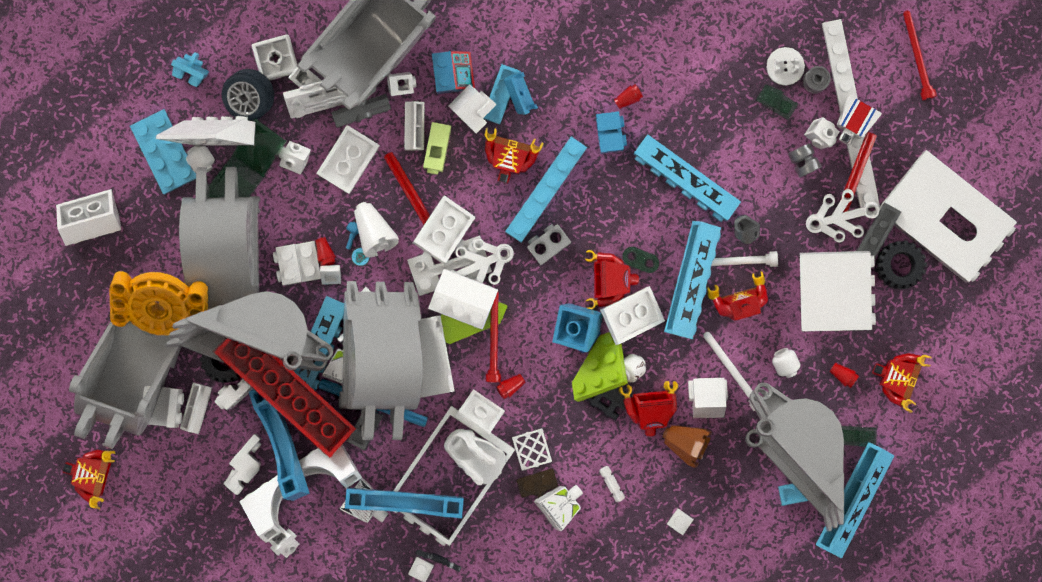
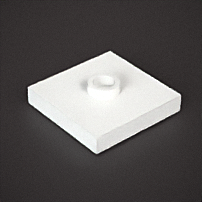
M473 389L455 417L487 438L505 410Z

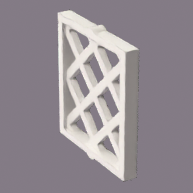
M543 429L512 437L522 471L552 462ZM532 433H539L537 439L530 437ZM541 435H542L544 444H543L542 442L538 441ZM522 436L526 437L524 443L517 439ZM528 439L535 441L532 448L525 445ZM516 443L522 445L519 451ZM537 443L543 446L540 452L534 449ZM524 447L530 450L527 456L521 453ZM545 448L548 456L542 454ZM532 451L539 454L536 461L529 458ZM520 455L526 458L523 464ZM540 456L547 459L545 462H538ZM528 460L534 462L532 466H525Z

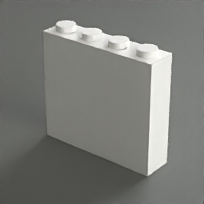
M870 251L800 253L802 331L872 330V325H876L875 313H872V306H875V294H871V286H875V275H871V267H874V256H871Z

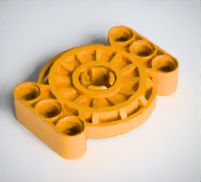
M119 271L114 274L109 288L110 320L113 325L123 327L130 321L133 325L147 333L168 336L171 332L180 329L173 328L175 322L208 310V286L201 281L193 282L188 287L180 279L165 273L148 272L132 279L128 273Z

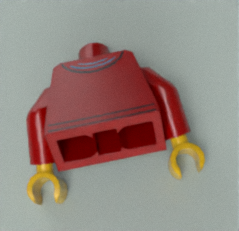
M592 250L586 251V253H592L593 258L585 260L589 263L594 262V298L586 300L593 301L594 306L588 307V309L592 310L596 306H609L623 299L626 293H630V285H638V274H630V266L624 265L623 260L616 255L600 252L595 254Z
M665 381L664 389L666 391L633 394L632 397H630L632 392L631 386L627 385L628 392L626 394L623 393L622 387H619V393L625 397L623 401L627 414L633 423L638 424L640 429L645 430L646 436H655L656 428H665L668 421L677 411V395L674 394V391L678 388L677 382L673 381L672 389L669 387V381Z

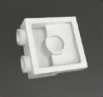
M315 241L276 247L273 257L275 264L279 263L280 271H276L278 282H282L283 286L321 279Z
M241 380L237 386L225 385L219 390V396L216 398L215 403L222 410L232 409L253 388L244 380Z

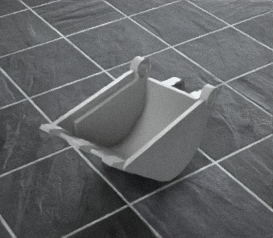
M350 0L302 56V60L297 67L303 72L313 68L325 78L320 84L324 90L327 91L335 86L345 94L347 98L343 105L350 110L356 105L359 106L376 91V86L400 64L418 42L424 31L434 22L436 16L430 11L427 14L423 11L431 0H414V2L410 0Z
M197 167L196 198H182L179 239L184 283L190 287L193 282L201 281L208 286V310L250 294L259 293L258 213H260V196L238 197L237 167H226L225 197L210 198L209 184H207V167Z
M347 281V289L344 293L342 392L339 393V408L361 409L362 440H373L375 409L390 410V422L392 423L391 440H402L404 410H415L420 402L422 390V350L418 321H421L418 292L415 291L413 282H404V292H387L385 282H376L375 292H358L356 281Z
M267 291L250 294L225 305H219L175 322L173 328L180 329L171 332L169 337L175 339L165 344L166 347L182 346L223 362L212 351L226 337L280 358L288 370L300 368L321 371L333 355L331 345L307 330L304 314L295 302L282 294ZM319 349H327L329 352V356L326 357V355L319 351ZM313 360L323 362V365L316 366L313 363Z
M110 321L79 376L75 375L70 383L69 392L75 394L74 412L81 416L74 436L85 439L96 422L110 426L105 443H102V445L111 449L114 448L124 431L140 436L153 415L170 367L174 368L182 346H165L166 342L175 338H170L169 335L147 333L133 325L130 321L123 327L115 326ZM150 386L145 397L143 398L144 387Z
M768 383L758 384L751 392L749 400L760 421L757 423L756 429L747 433L745 441L749 447H759L824 517L826 530L831 532L832 527L836 529L838 524L843 525L844 438L841 424L834 412L821 402L806 398L791 400ZM760 387H765V388H767L768 392L765 391L764 389L760 388ZM753 395H755L758 402L754 400ZM755 433L759 436L760 440L757 444L750 442V434Z

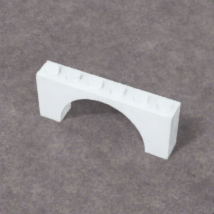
M343 444L330 458L317 448L299 460L304 477L313 474L330 475L338 479L345 488L362 478ZM278 474L239 501L257 535L265 543L282 533L278 521V511L283 497L277 481Z

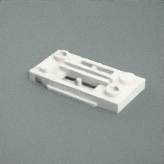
M322 81L283 93L291 118H300L306 114L343 105L347 96L335 86L327 91L320 86Z
M480 236L465 241L461 239L457 247L463 246L470 252L487 257L485 250H476L472 245L473 240L481 238ZM476 241L475 246L481 247L482 242ZM459 249L461 255H463L464 249ZM425 251L423 255L407 260L419 296L435 291L439 282L438 275L442 274L444 269L455 270L475 263V261L457 257L448 260L445 264L439 263L434 265L431 255ZM490 265L486 274L492 272ZM479 270L468 274L466 277L476 280Z
M441 316L421 319V321H418L422 350V390L420 398L454 392Z

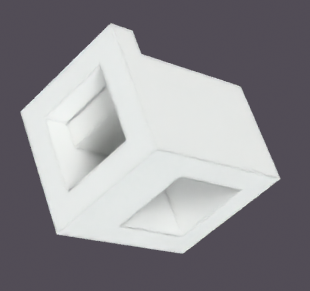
M410 72L387 75L388 91L391 96L414 93L413 88L416 87V79ZM401 79L405 81L403 86L398 85V81Z

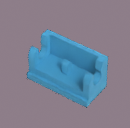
M519 71L503 80L517 114L526 115L530 113L529 110L537 109L538 107L537 104H534L523 78L525 77L524 72Z

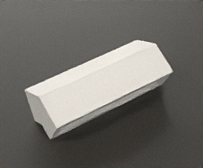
M405 102V150H424V102Z
M198 383L192 384L180 429L196 434L200 433L212 387Z

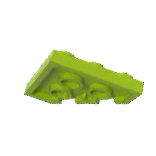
M499 301L498 324L501 323L507 309V305ZM491 310L483 330L490 328ZM441 314L446 343L451 344L483 331L480 328Z
M610 332L598 337L572 381L574 400L577 402L628 384L622 344L615 345Z

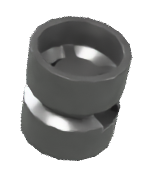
M822 66L812 67L803 77V86L807 92L818 94L826 89L831 81L829 71Z
M810 143L788 153L792 164H796L795 170L799 178L822 167L818 158L813 157L815 152Z

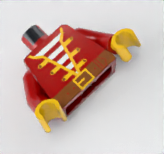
M488 127L485 130V153L488 162L493 165V169L500 170L497 181L506 184L509 183L511 173L519 175L520 172H526L535 163L539 151L544 144L542 142L538 147L534 144L536 140L534 139L531 145L496 136V128L493 134L487 132Z
M761 272V277L755 278L754 273L752 274L754 284L757 287L724 297H719V287L717 285H714L715 291H711L708 287V298L713 300L718 313L734 321L760 314L761 308L768 302L763 272Z
M910 353L897 355L892 360H888L886 366L876 363L872 374L882 377L879 385L882 386V392L889 401L911 413L913 411L908 409V405H916L915 402L910 400L921 367L931 366L924 363L926 358L932 359L931 356H920Z
M93 450L78 458L76 464L66 462L64 465L63 473L73 476L71 484L75 486V491L83 500L89 503L91 508L100 509L97 505L98 501L104 502V499L99 497L103 496L111 462L115 461L111 460L110 456L115 454V451Z

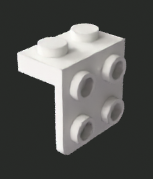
M150 386L144 387L143 398L145 397ZM162 387L148 425L167 426L170 428L179 427V424L182 422V413L180 412L181 405L184 402L183 389Z

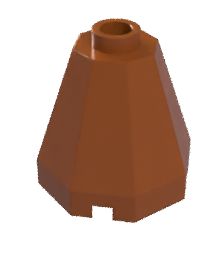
M671 425L670 428L667 427L665 429L663 438H665L664 443L687 465L696 468L699 465L696 461L698 458L702 459L710 442V438L707 436L712 435V431L704 428Z

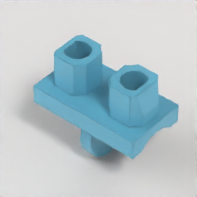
M196 52L192 56L185 54L184 59L177 57L171 63L174 66L172 76L182 79L185 72L191 74L188 83L195 87L199 86L202 80L208 76L209 71L201 67L203 62L198 60L199 54Z

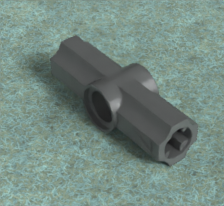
M383 94L368 100L366 99L359 106L356 105L350 110L345 107L331 113L336 127L339 128L354 122L359 123L365 118L371 119L374 115L391 110L387 95Z

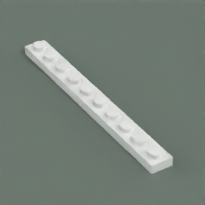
M841 19L822 23L841 114L848 96L851 95L856 99L858 98ZM853 137L850 144L847 145L852 169L864 137L861 139ZM870 156L856 190L860 208L865 207V204L871 201L876 202L880 206Z

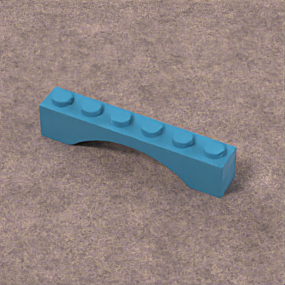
M254 389L248 391L253 408L263 423L273 447L277 464V481L283 499L294 501L310 494L285 418Z
M347 487L345 509L395 511L462 518L464 498Z

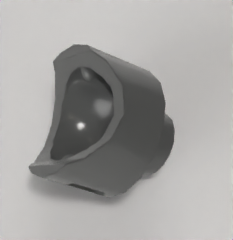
M747 215L738 216L734 222V235L742 243L750 244L759 238L760 224Z

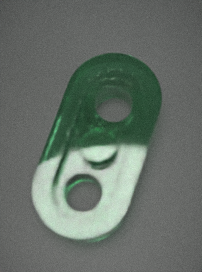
M628 247L622 254L623 262L626 265L645 273H653L659 268V259L655 255L636 247ZM629 253L635 254L634 260L628 258ZM647 260H651L653 262L652 267L646 266Z

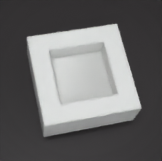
M340 265L320 266L322 284H341Z
M677 508L667 522V525L683 535L694 519Z
M416 557L408 575L426 582L434 565Z

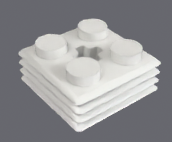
M288 34L252 44L258 70L267 76L266 78L269 81L291 75L296 69L297 61ZM274 54L280 57L277 63L271 61Z

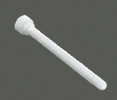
M771 251L769 254H765V256L715 258L711 266L766 263L770 267H778L777 251Z
M705 332L703 335L705 340L749 398L753 390L710 332ZM753 395L754 400L758 402L755 395ZM750 402V405H749V406L752 408L753 411H755V409L753 408V406H752V404H751V402Z

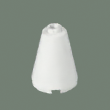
M363 202L356 206L357 209L354 211L365 257L378 256L377 252L384 249L386 252L399 243L397 234L371 203Z

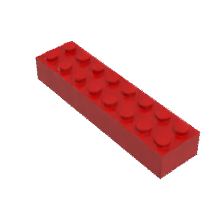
M226 337L212 351L327 457L330 458L356 430L353 425L293 370L285 368L280 358Z

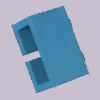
M619 111L596 114L600 154L623 151L624 146H627L626 135H622L621 127H624L623 116L619 115Z

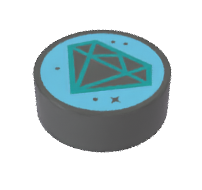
M362 247L354 249L351 254V260L356 266L363 267L370 261V258L365 257Z

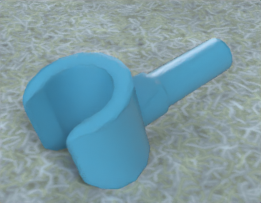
M350 222L346 228L351 232L346 246L347 249H351L355 235L359 233L356 222Z

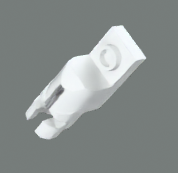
M254 434L229 463L235 470L232 469L224 485L236 495L244 488L241 481L249 483L260 469L261 462L250 454L251 451L255 453L261 446L259 441L262 438L258 434Z

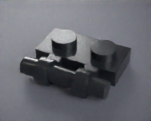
M621 386L623 389V393L626 394L628 390ZM619 387L585 399L590 403L591 407L598 408L604 413L605 417H610L614 421L619 417V414L614 409L617 406L622 410L625 409L623 401L625 397L619 393ZM602 396L612 402L609 407L600 401Z

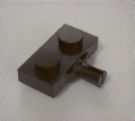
M553 468L516 479L521 498L530 495H537V498L545 495L544 493L549 489L558 487Z

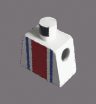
M848 96L837 123V127L844 130L839 140L849 145L853 137L863 138L882 113L853 96Z

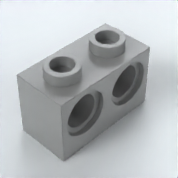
M553 224L549 225L543 230L545 234L541 237L536 235L528 241L530 245L527 246V249L540 266L571 244V241L558 224L555 226ZM552 233H559L561 241L553 243L550 240ZM538 244H543L546 247V251L542 255L535 252V246Z

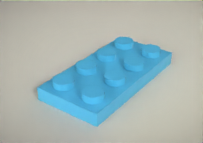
M165 109L130 126L164 195L196 179V173L186 161L187 153L182 143L156 139L157 134L173 127Z

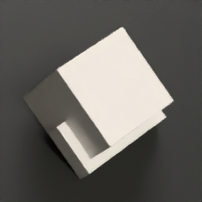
M470 84L449 105L476 134L487 123L483 118L496 106L484 92L481 91L479 93Z
M698 378L688 381L689 401H693V418L724 417L726 400H728L727 380H724V378Z

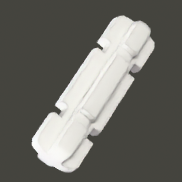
M608 466L601 468L600 473L605 478L604 481L610 492L613 493L615 501H622L625 496L619 490L620 487L615 477L611 475L610 468Z

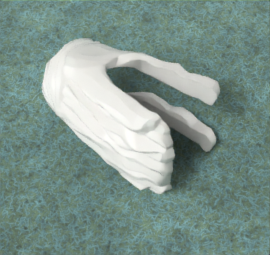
M457 429L453 431L444 443L446 452L454 459L458 467L463 468L465 473L477 485L490 484L502 473L506 463V455L503 450L497 448L489 441L478 438L471 429Z

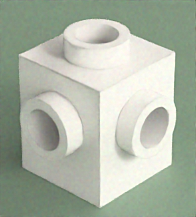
M823 117L814 120L804 135L812 141L813 146L824 149L832 147L836 143V137L840 131L835 128L832 122L827 121Z
M289 141L286 148L282 147L279 153V158H281L279 166L301 175L308 162L311 149Z
M280 526L282 533L269 541L272 544L270 549L278 556L282 554L287 558L290 554L294 553L299 543L295 540L296 534L289 528L285 530Z

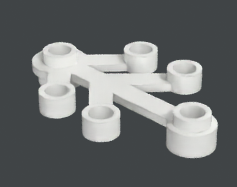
M846 189L843 191L842 199L833 214L827 217L824 216L829 207L834 205L835 197L832 194L825 195L818 213L812 214L807 218L806 227L812 233L822 231L833 237L836 242H843L845 232L843 230H834L827 226L834 223L851 232L854 237L860 238L864 234V228L861 225L855 226L846 220L864 215L868 218H875L878 216L880 208L876 202L871 201L866 203L865 207L843 212L847 204L854 197L853 191ZM850 193L851 198H845L844 195ZM831 198L833 202L827 203L826 199ZM870 206H874L875 211L871 212L868 210V208ZM814 220H817L819 222V225L814 226L812 222ZM855 229H860L862 232L856 234ZM836 234H842L843 238L837 239Z
M481 238L473 240V247L476 250L483 249L493 253L492 255L484 257L466 250L463 246H458L455 249V254L458 258H467L475 261V263L458 271H449L466 276L479 270L475 281L482 284L489 265L496 262L493 273L489 274L488 280L493 285L498 284L504 263L511 261L514 255L512 247L508 244H500L496 247L485 243ZM476 241L482 242L481 247L475 246ZM464 249V254L458 255V250ZM502 250L507 251V255L504 257L500 255ZM493 275H496L498 277L497 281L495 282L491 281V277Z

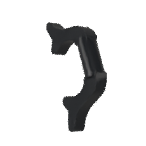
M418 549L415 552L418 556L447 565L446 567L460 572L462 568L454 562L447 560L448 558Z

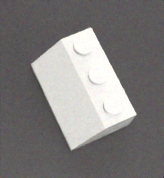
M112 189L56 205L57 227L65 246L121 230L120 217Z
M444 269L428 309L483 330L498 289Z

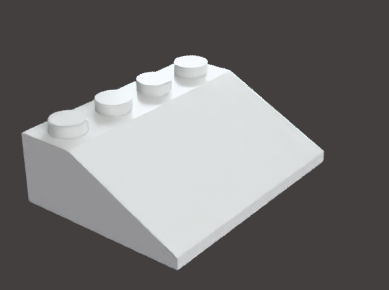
M236 116V120H233V117H221V120H218L217 117H206V120H203L201 117H192V120L182 121L157 134L156 139L195 146L199 144L200 146L254 145L255 122L248 121V117Z

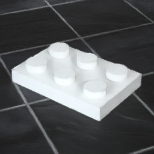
M347 125L316 174L350 194L380 145Z
M443 196L416 236L413 244L442 264H445L472 224L475 216L446 196Z
M650 286L600 310L615 345H619L665 321Z

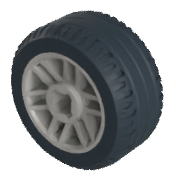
M242 69L231 75L225 81L221 93V98L227 112L234 116V118L236 116L248 117V121H255L265 115L271 109L275 97L272 84L266 78L267 76L254 69Z

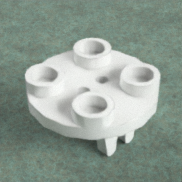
M783 47L771 53L767 60L766 68L773 82L787 86L794 84L801 78L804 73L805 64L803 57L798 51L793 48Z

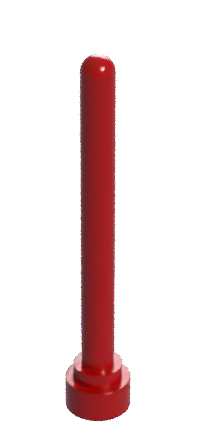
M906 10L903 16L923 87L920 94L922 101L927 98L937 97L936 90L929 83L911 12Z
M498 291L491 307L490 369L486 373V382H501V373L497 369Z

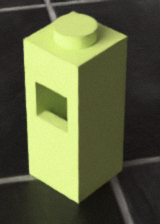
M432 122L423 166L424 169H427V173L438 175V172H443L451 133L450 125Z

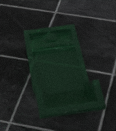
M254 119V145L237 146L229 161L209 185L210 198L225 197L226 167H237L238 197H250L267 175L285 145L286 140L257 119Z

